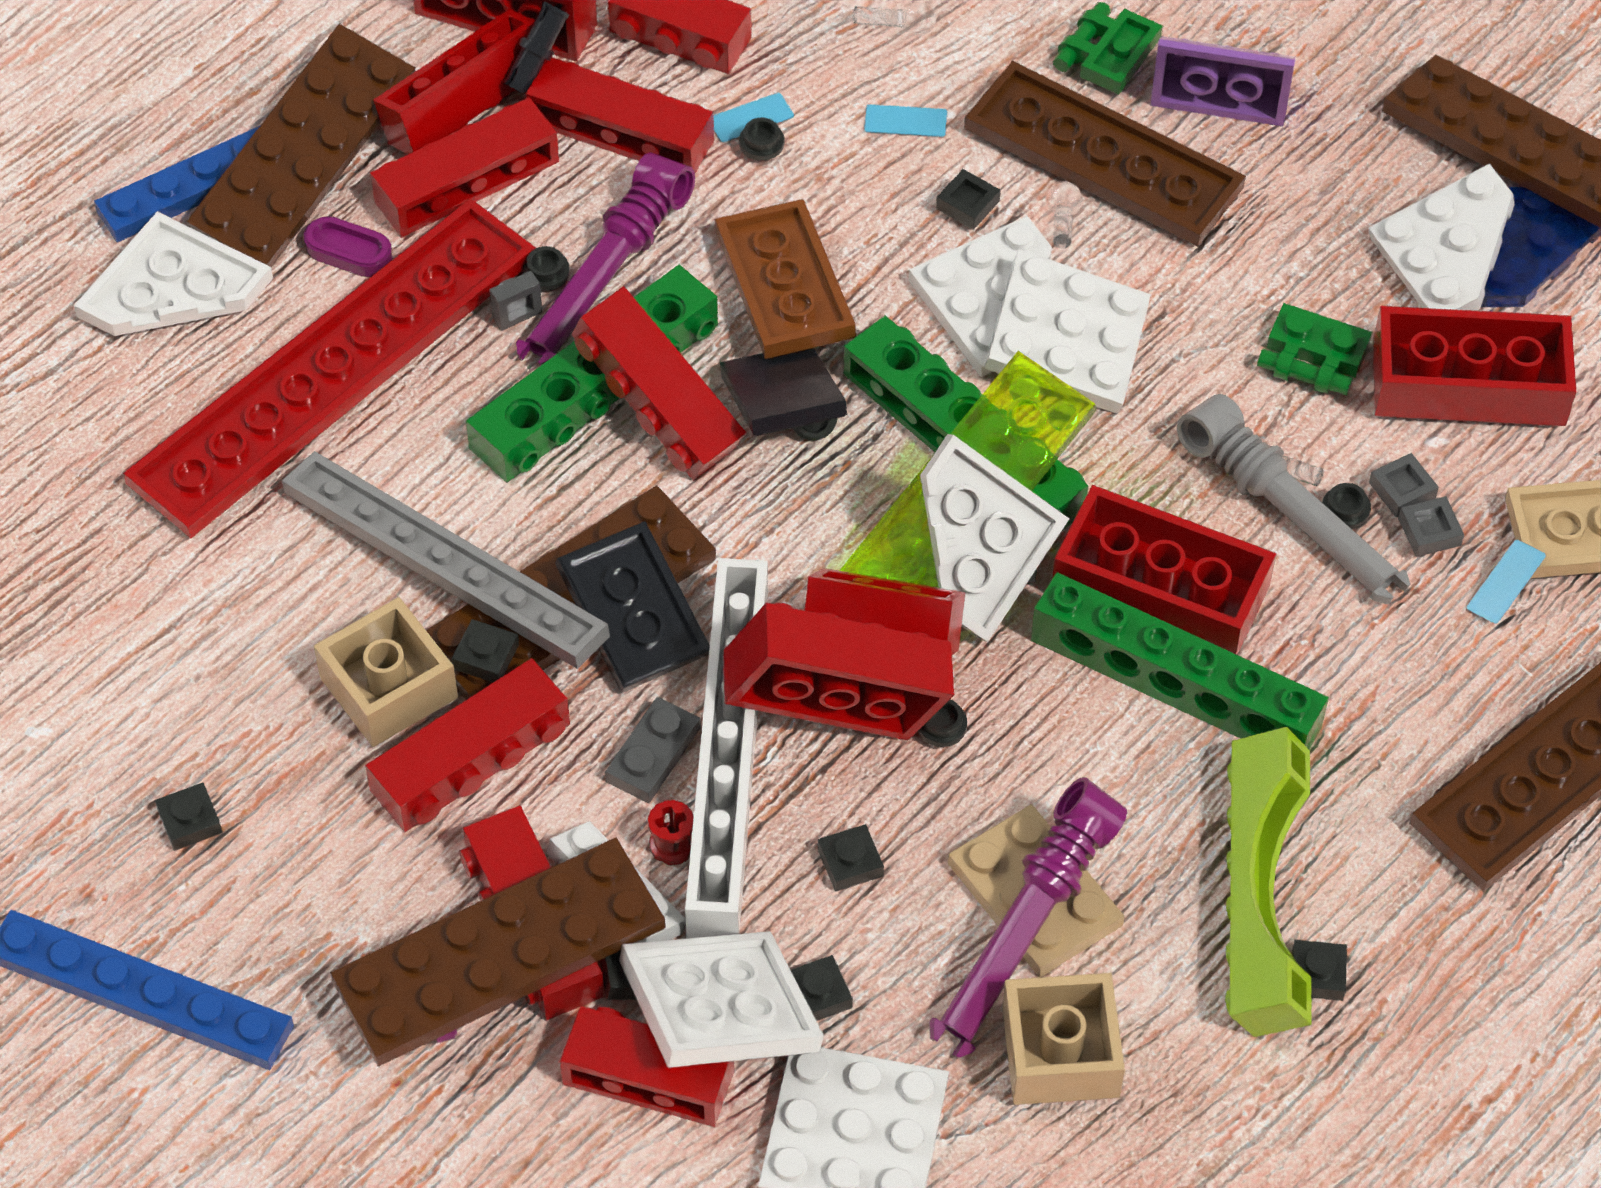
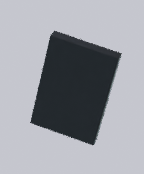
M814 348L767 359L761 353L719 362L722 379L752 434L755 436L845 417L847 415L846 400Z
M646 521L557 558L555 565L576 606L608 624L610 637L598 649L621 693L709 655L710 645Z

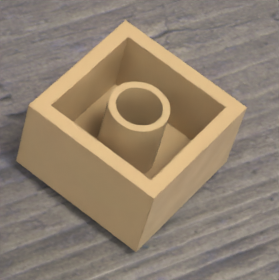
M400 597L314 645L320 679L372 747L377 746L458 698L453 664Z
M1112 973L1005 980L1002 1014L1013 1105L1120 1098L1125 1066Z

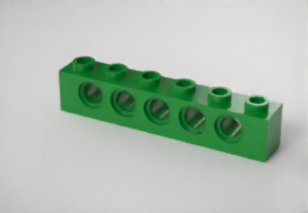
M680 264L634 297L680 353L697 340L701 341L709 337L718 325L717 295ZM572 342L466 420L469 449L508 483L518 474L530 471L538 463L539 459L554 447L566 444L574 436L575 432L589 421L602 417L611 405L620 398L610 390L605 380V374L595 362L586 360L578 351L575 342Z
M885 315L844 346L843 375L932 451H937L947 434L955 435L1068 517L1069 520L1062 531L1073 523L1088 493V484H1086L1082 475L1074 468H1067L1051 454L1048 447L1041 440L1031 438L1019 428L1009 413L1004 410H998L988 402L974 384L963 381L951 371L942 357L937 354H931L920 345L907 328L899 327Z
M1058 572L1034 608L1031 633L1032 642L1240 739L1287 727L1310 750L1322 729L1329 699L1328 696Z

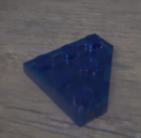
M1508 187L1513 193L1515 205L1510 219L1506 221L1502 233V244L1493 271L1489 272L1484 287L1485 296L1481 308L1526 306L1536 296V292L1549 279L1553 281L1576 259L1578 252L1589 242L1593 244L1601 236V228L1524 187Z

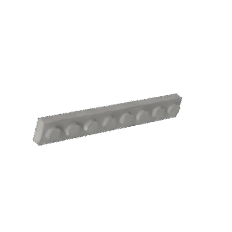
M316 451L282 480L284 492L288 496L576 669L610 637L607 623Z

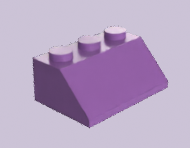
M1161 36L1157 49L1150 106L1284 127L1296 57Z

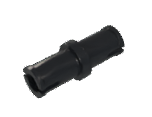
M543 1L542 8L527 38L522 36L518 43L522 47L503 83L526 94L545 60L551 61L554 55L551 49L570 14Z

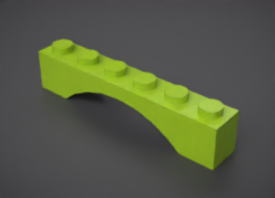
M1287 727L1233 740L1231 762L1227 766V775L1231 785V806L1227 809V821L1231 830V851L1227 853L1226 862L1231 875L1230 896L1226 900V910L1230 920V942L1226 945V959L1230 967V989L1226 991L1225 1003L1230 1017L1253 1037L1312 1025L1311 977L1298 965L1283 941L1276 920L1273 894L1276 865L1283 841L1296 814L1310 795V750Z

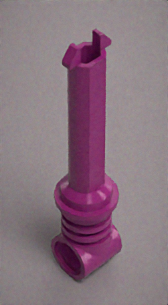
M651 152L645 154L639 160L633 173L631 188L617 206L609 207L603 214L604 235L526 340L518 339L516 342L519 360H523L528 352L531 351L533 354L541 357L538 361L541 366L556 355L575 329L580 317L587 313L630 254L648 250L654 243L653 233L671 209L679 210L687 204L695 186V171L692 167Z
M1086 777L1074 781L1059 798L1053 813L1056 826L1050 827L1048 831L1049 836L1044 837L1041 842L1043 847L1037 848L1035 853L1025 855L1022 860L1025 866L1022 872L1025 883L941 1020L932 1018L929 1022L930 1039L932 1041L938 1042L945 1030L960 1039L959 1044L952 1053L954 1057L960 1058L975 1051L976 1047L970 1042L1004 989L1005 980L1010 979L1055 904L1067 901L1070 896L1075 897L1081 892L1080 879L1083 876L1081 871H1085L1088 868V860H1092L1096 855L1094 849L1097 850L1106 846L1118 834L1126 820L1127 808Z

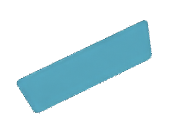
M775 93L714 115V131L721 142H726L739 137L745 125L752 119L763 117L779 123L793 118L794 114L782 94Z
M869 104L866 108L865 131L944 137L946 133L947 110Z
M1515 540L1469 602L1467 609L1497 624L1545 559L1546 554L1520 540Z

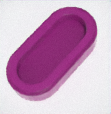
M328 216L315 219L304 231L306 251L311 258L359 276L372 277L393 260L391 243L384 234L336 217Z

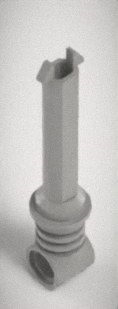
M1216 394L1181 416L1177 423V433L1182 445L1188 452L1196 457L1204 458L1209 456L1211 459H1216V463L1220 467H1224L1225 472L1233 475V479L1237 481V489L1242 495L1250 493L1253 497L1264 496L1363 584L1372 593L1370 598L1373 601L1390 604L1394 596L1386 588L1392 582L1404 592L1408 590L1410 581L1407 572L1404 569L1399 572L1287 472V462L1283 458V449L1279 446H1269L1266 442H1262L1258 435H1253V431L1249 427H1245L1244 416L1234 400L1226 395Z

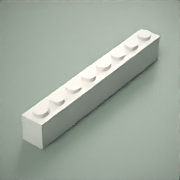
M718 558L685 905L686 939L733 935L740 932L758 711L725 704L723 650L767 602L768 561Z

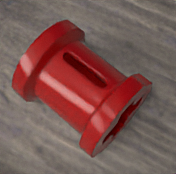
M676 800L663 801L656 804L648 816V827L652 834L649 839L650 852L654 859L662 861L669 866L680 865L690 857L694 815L691 809L683 802ZM669 814V822L665 823V815ZM675 843H678L679 847L677 852H674Z

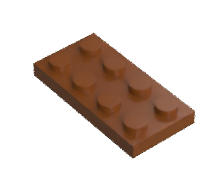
M804 199L715 219L717 237L765 359L856 337V324Z

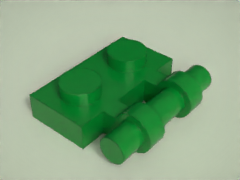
M1097 2L1092 9L1086 10L1077 22L1078 28L1073 35L1066 36L1060 43L1058 55L1053 60V65L1057 70L1066 72L1072 64L1082 62L1081 78L1119 95L1158 43L1159 38L1162 36L1163 25L1125 8L1116 19L1109 17L1111 14L1110 7L1104 2ZM1099 36L1102 37L1097 45L1090 43L1091 39Z
M1283 303L1269 334L1266 349L1263 348L1260 353L1257 366L1273 371L1274 377L1286 381L1291 377L1313 384L1316 391L1328 394L1331 390L1347 396L1353 382L1352 377L1356 378L1370 345L1373 332Z

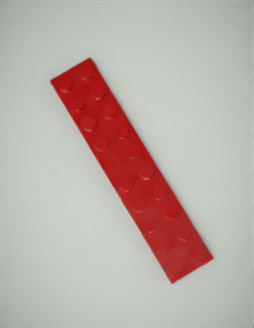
M470 198L123 473L126 485L191 539L490 297V289L519 274L523 270V265L527 263L528 255L536 247Z

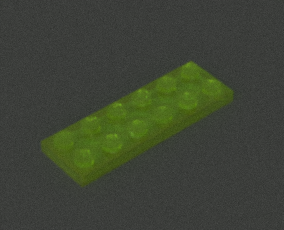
M1017 351L951 432V435H955L1032 491L1097 409L1094 402L1020 351ZM929 461L839 571L939 588L920 478Z

